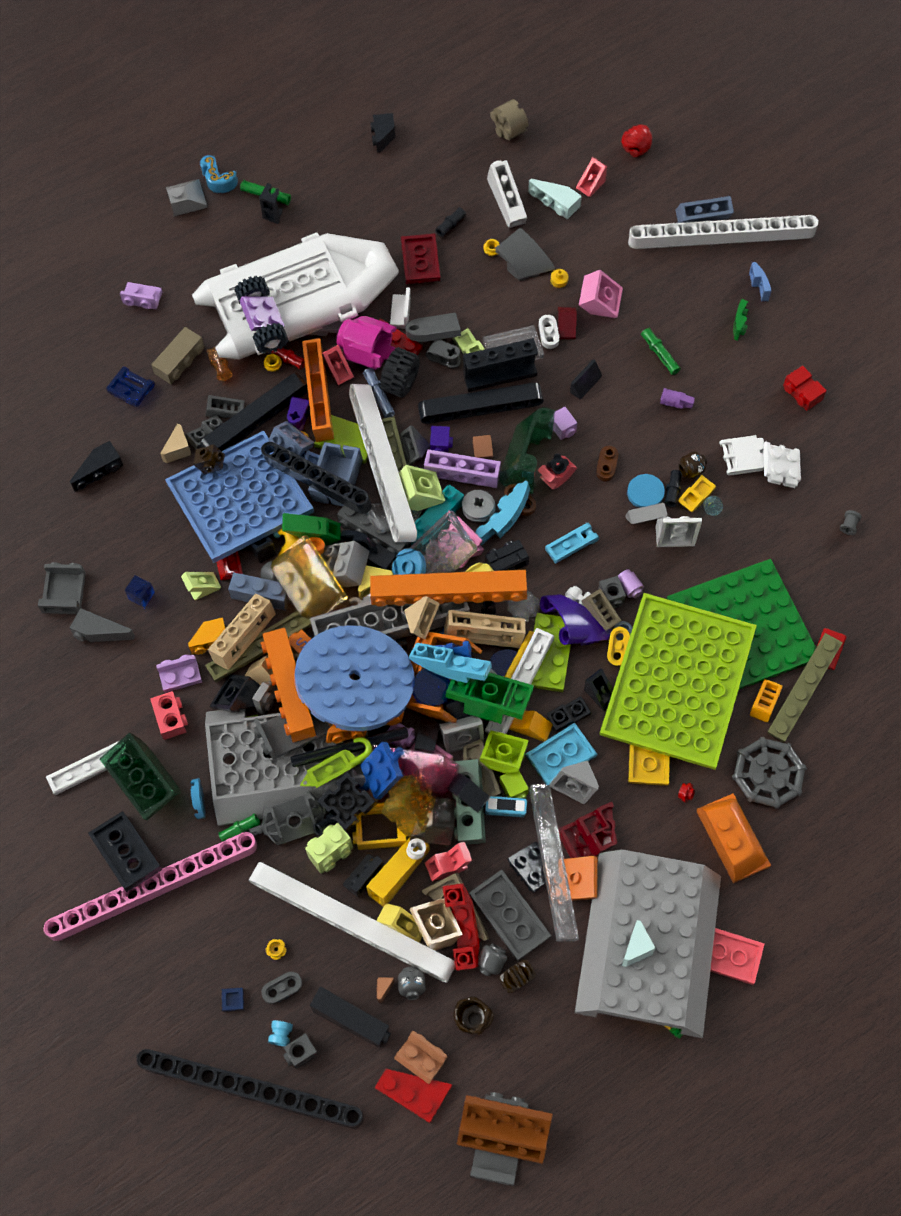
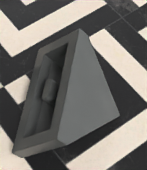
M411 425L399 434L406 463L411 466L423 457L430 444Z

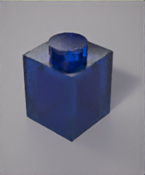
M134 575L124 590L129 600L144 608L155 593L150 582Z

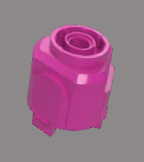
M361 316L354 320L346 319L339 329L337 345H339L340 349H343V355L346 360L377 369L382 366L384 360H387L395 347L390 345L392 332L396 331L397 327L368 316Z

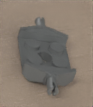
M306 791L307 794L277 805L271 807L265 805L263 823L249 828V831L253 836L264 832V835L267 834L275 844L280 845L315 833L313 825L324 820L326 809L310 791ZM292 816L300 818L299 822L295 825L289 823V819Z

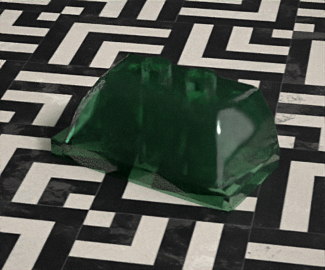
M128 733L99 758L146 821L181 794L179 786L148 745L132 733Z

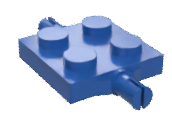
M381 742L361 763L360 768L366 779L364 785L360 787L361 792L363 790L366 792L371 790L375 799H382L403 777L398 763V759L404 754L401 747H398L393 753L388 742Z

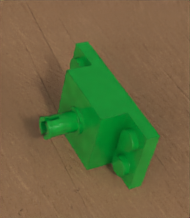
M489 673L485 681L470 678L468 683L452 679L446 691V698L463 702L464 713L502 724L505 715L520 720L523 719L533 693L534 685Z

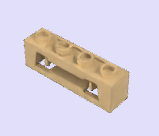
M255 593L208 649L214 663L227 670L235 664L276 615L270 600ZM261 615L266 616L263 621L260 618Z
M448 610L444 624V634L467 638L472 643L520 648L526 634L525 619ZM457 617L470 618V623L466 624L467 619H464L463 623L457 622ZM501 622L513 623L510 628H507L505 623L501 628Z

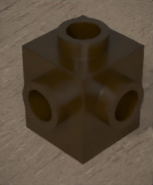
M214 444L196 449L193 465L203 474L222 470L225 454Z

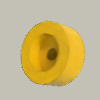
M562 269L554 270L551 274V284L557 288L567 285L568 273Z

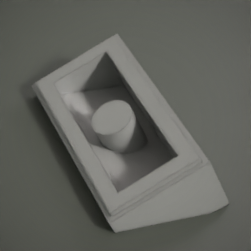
M665 503L629 510L626 514V519L631 524L666 517Z

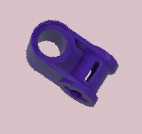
M292 397L287 420L299 431H302L310 413L309 400Z

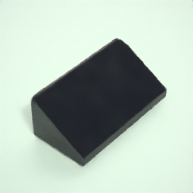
M594 359L571 382L570 393L578 399H582L602 377V373Z

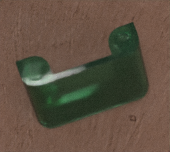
M545 407L539 408L517 424L500 471V482L502 485L507 487L510 484L523 483L526 480L530 487L529 493L533 494L537 460L534 456L527 454L530 443L540 445L541 440L544 438L551 440L554 430L555 410Z

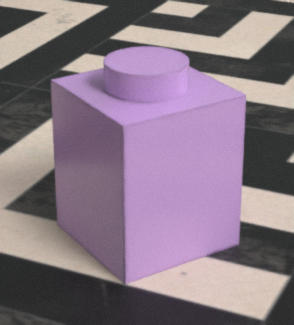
M566 407L550 415L549 425L560 440L575 434L577 422Z

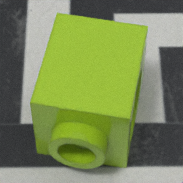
M520 771L500 776L499 783L508 798L525 799L527 797L529 788Z

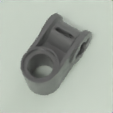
M441 339L433 340L425 354L432 362L442 364L451 369H455L461 364L459 348Z

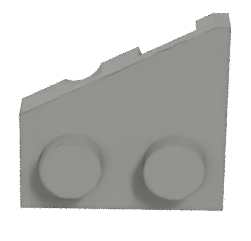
M271 681L262 682L252 698L256 711L262 715L272 708L274 698L276 697L274 691L278 690L277 685L272 686Z

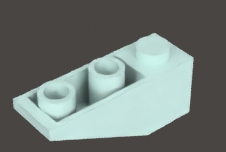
M535 179L529 180L528 192L533 197L541 200L546 206L555 210L558 215L568 219L580 208L581 195L570 187Z

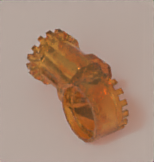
M216 348L208 349L207 354L211 365L217 371L218 381L229 380L233 373L228 368L227 358H219Z

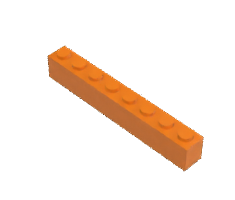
M526 570L370 576L371 603L379 607L386 605L403 606L405 604H414L425 596L440 604L448 602L456 604L464 602L481 603L483 601L502 602L503 600L518 602L527 600Z

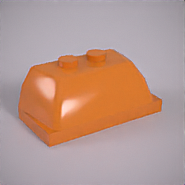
M734 793L697 809V813L733 883L770 868L771 864Z

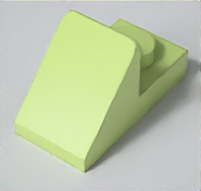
M185 572L181 576L194 600H198L221 588L214 572Z

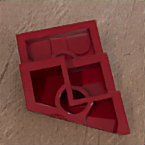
M612 802L598 807L595 811L578 818L576 821L556 831L570 858L596 857L599 853H603L617 844L614 831L615 820H613L612 813L614 806Z

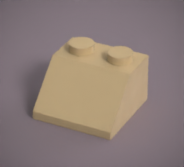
M444 898L410 909L427 946L435 951L452 946L463 935L450 908L445 906Z

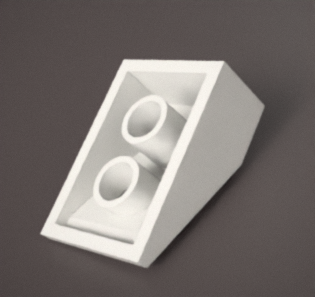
M683 516L680 518L662 517L657 519V547L695 546L702 518Z

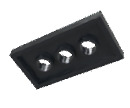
M123 811L88 832L126 893L162 871L161 866ZM116 834H119V835H120V837H119L117 840H115V841H112V840H111V838H112L114 835H116ZM129 848L126 854H120L123 849ZM133 862H139L137 867L129 868Z

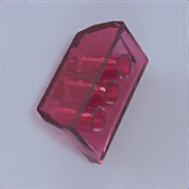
M372 745V752L377 747L376 745ZM390 748L391 751L394 753L396 748ZM403 750L404 754L398 759L403 777L393 787L405 793H409V790H415L416 794L425 796L427 793L443 795L448 791L446 788L458 774L459 764L445 755Z

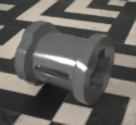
M848 510L845 512V520L840 526V531L847 535H855L857 523L861 520L862 516L856 511Z

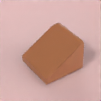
M491 435L473 437V450L476 458L493 457Z
M394 978L377 979V1001L379 1003L383 1002L395 982Z

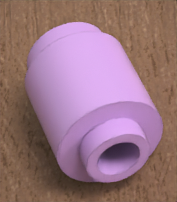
M627 569L618 575L628 598H637L643 593L644 586L634 572Z

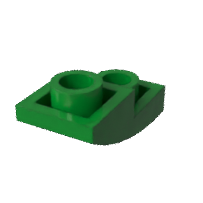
M741 299L734 320L733 335L734 340L737 341L740 335L744 336L748 325H746V316L749 309H746L748 301Z

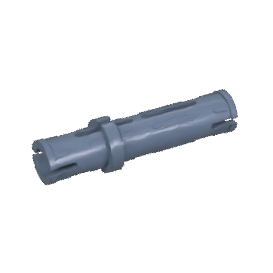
M366 369L363 375L368 385H371L374 397L384 418L393 417L395 412L384 390L381 389L380 380H378L374 369Z

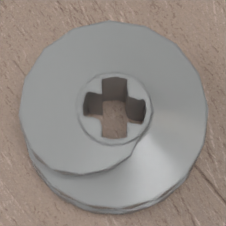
M473 490L463 498V514L473 522H488L491 516L495 514V501L488 492Z

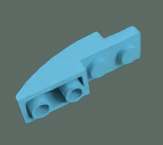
M526 480L523 483H518L508 496L505 495L499 500V504H497L500 510L499 513L493 514L487 524L477 528L475 533L482 539L481 546L495 533L501 538L516 522L525 507L530 492V487Z
M416 643L409 655V659L421 667L446 678L468 683L470 678L485 681L492 668L491 661L454 655L453 649Z

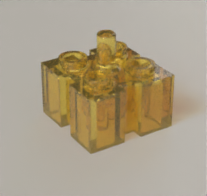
M412 775L402 777L390 789V798L386 799L382 809V813L391 822L396 821L397 828L406 836L426 831L429 818L426 815L432 812L436 801L427 790L422 791L420 789L421 784Z

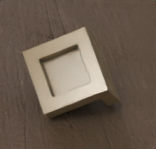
M268 655L253 663L245 676L251 677L259 685L262 682L271 681L270 674H273L272 669L268 670L265 661Z

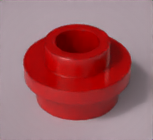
M682 784L678 793V798L682 799V802L686 803L688 800L693 799L695 794L693 784Z

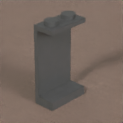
M309 709L316 733L314 737L292 742L291 735L286 736L284 724H287L286 718L282 719L281 715L260 724L258 718H255L254 721L257 726L254 727V731L258 739L262 737L264 740L261 746L265 754H270L274 760L327 735L328 729L333 724L317 719L311 714Z
M495 1092L485 1095L486 1100L528 1108V1103H524L525 1099L512 1097L511 1100L504 1099L503 1094ZM475 1149L470 1177L514 1186L518 1158Z

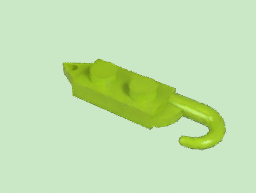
M362 737L354 739L355 743L362 742L365 745L366 749L362 754L355 757L348 750L338 752L308 769L300 786H315L318 788L361 764L372 753L371 743Z

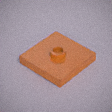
M587 856L559 859L557 900L562 902L597 898V857Z

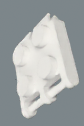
M754 435L725 439L719 442L720 446L723 447V459L728 467L727 475L764 470L763 438H757Z
M765 442L763 445L764 476L768 477V482L779 485L783 483V486L795 488L798 482L801 481L800 450L796 448L794 450L788 449L783 445H770V442Z

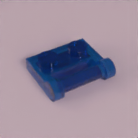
M123 366L106 390L115 397L138 407L148 392L153 390L155 382L150 379L146 380ZM127 377L142 385L143 387L140 388L134 385L133 383L125 380L124 378Z

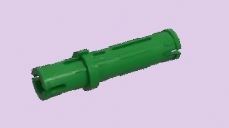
M243 180L240 186L241 191L260 196L265 186ZM276 188L271 189V194L275 193ZM279 191V196L276 200L282 204L289 205L291 195Z
M651 328L645 329L641 336L649 344L650 350L656 353L671 375L677 374L681 367L665 349L662 340L655 336Z

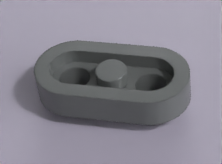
M287 972L265 984L262 988V997L268 1004H277L299 992L302 987V979L296 972ZM294 980L296 982L295 986L289 987V981ZM272 990L277 992L275 997L269 996Z

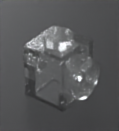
M527 591V600L518 602L509 600L507 611L511 612L514 618H522L528 621L529 618L536 617L539 598Z

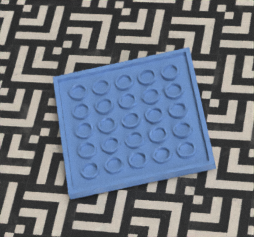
M264 431L223 450L225 458L222 470L203 474L193 465L165 479L213 563L282 528L283 513L307 516L314 513L312 505L296 480L266 463L261 447L264 443L269 442V438Z

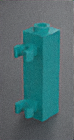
M450 484L446 486L442 491L445 502L429 507L414 522L417 538L415 542H411V546L414 548L418 547L423 551L462 506L464 494Z

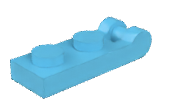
M586 523L545 546V550L556 564L589 544H594L599 540V536L591 530L592 526Z

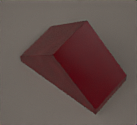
M558 307L559 339H576V307Z

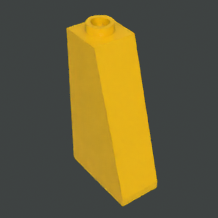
M411 835L366 886L369 897L382 907L386 903L389 904L430 851L429 842L423 836ZM416 838L421 839L426 844L424 856L418 860L411 859L406 851L408 843ZM416 846L413 848V851L417 852L420 848Z

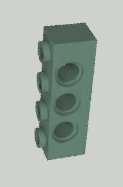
M478 759L454 761V768L451 770L452 779L458 773H461L465 777L470 778L471 781L483 790L482 764ZM453 794V799H456L453 815L454 819H457V827L454 828L455 839H458L459 843L465 842L466 845L486 843L484 806L477 813L471 807L464 806V802ZM473 818L472 825H464L466 819Z

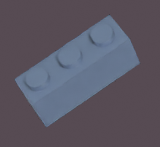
M731 196L681 203L676 208L678 223L729 219L734 213Z
M234 572L228 588L231 599L249 602L256 593L270 600L273 608L282 610L287 609L291 595L289 584Z

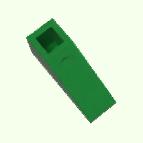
M282 514L283 532L304 540L318 537L324 541L325 546L332 545L341 540L340 523L324 517Z

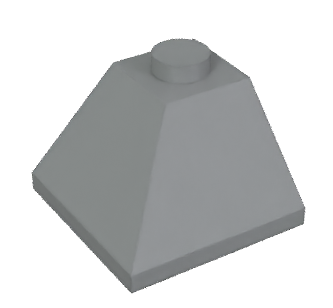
M199 179L166 187L174 216L208 208Z

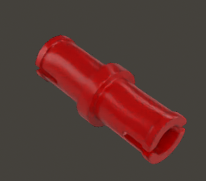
M277 349L276 352L272 351L271 353L283 359L284 363H290L300 370L305 367L304 358L297 356L290 349Z

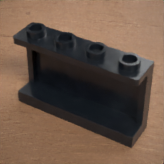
M534 338L463 354V378L467 391L472 392L536 377L535 356L538 355V349Z

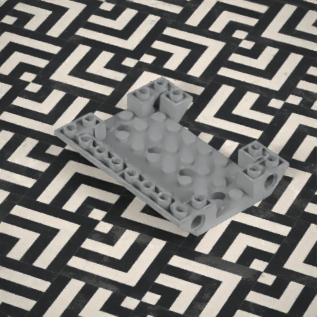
M246 709L232 712L225 710L206 712L205 728L211 788L218 826L234 824L236 821L240 822L252 814H256L258 819L262 820L265 805H268V807L303 796L307 794L306 791H310L319 799L328 789L334 792L338 788L336 782L345 773L318 788L315 786H300L307 774V770L322 761L294 768L290 757L305 753L304 746L274 760L272 758H265V752L261 746L264 740L262 737L258 739L254 731V727L257 726L254 721L255 718H258L260 724L281 715L280 713L247 718ZM327 735L310 742V744L315 746L314 750L340 743H326ZM365 749L353 752V755L356 757L362 754ZM232 755L235 757L232 764L224 763V759L227 756ZM361 764L347 772L360 786H363L366 779L360 768ZM369 790L367 793L378 802V799H375L371 790Z

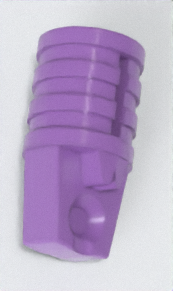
M666 388L663 389L660 400L662 405L665 404L681 409H691L694 403V397Z

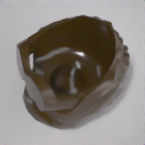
M473 996L459 1000L453 1012L454 1021L458 1029L468 1034L481 1035L490 1027L494 1018L493 1011L480 999Z

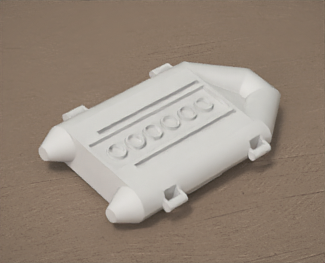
M314 233L301 238L302 243L240 267L234 264L221 269L220 275L205 280L192 294L196 305L216 307L228 333L215 347L219 358L240 360L255 353L258 355L263 354V352L259 353L253 340V334L256 331L250 330L241 304H239L234 291L238 282H243V279L247 280L250 276L252 278L254 276H262L265 279L270 291L268 297L274 298L284 323L288 340L292 341L323 329L322 327L339 320L342 323L346 319L357 317L358 313L364 311L399 272L385 244L329 233L321 236L318 233Z

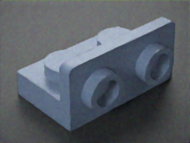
M288 421L275 426L268 440L299 456L314 445L310 438Z

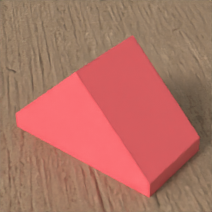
M592 157L576 188L588 197H591L605 183L607 166Z
M339 345L322 353L326 367L337 385L354 377Z

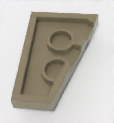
M482 739L463 746V761L474 759L480 761L485 746ZM480 761L482 764L483 791L489 796H501L502 793L494 770L488 769Z

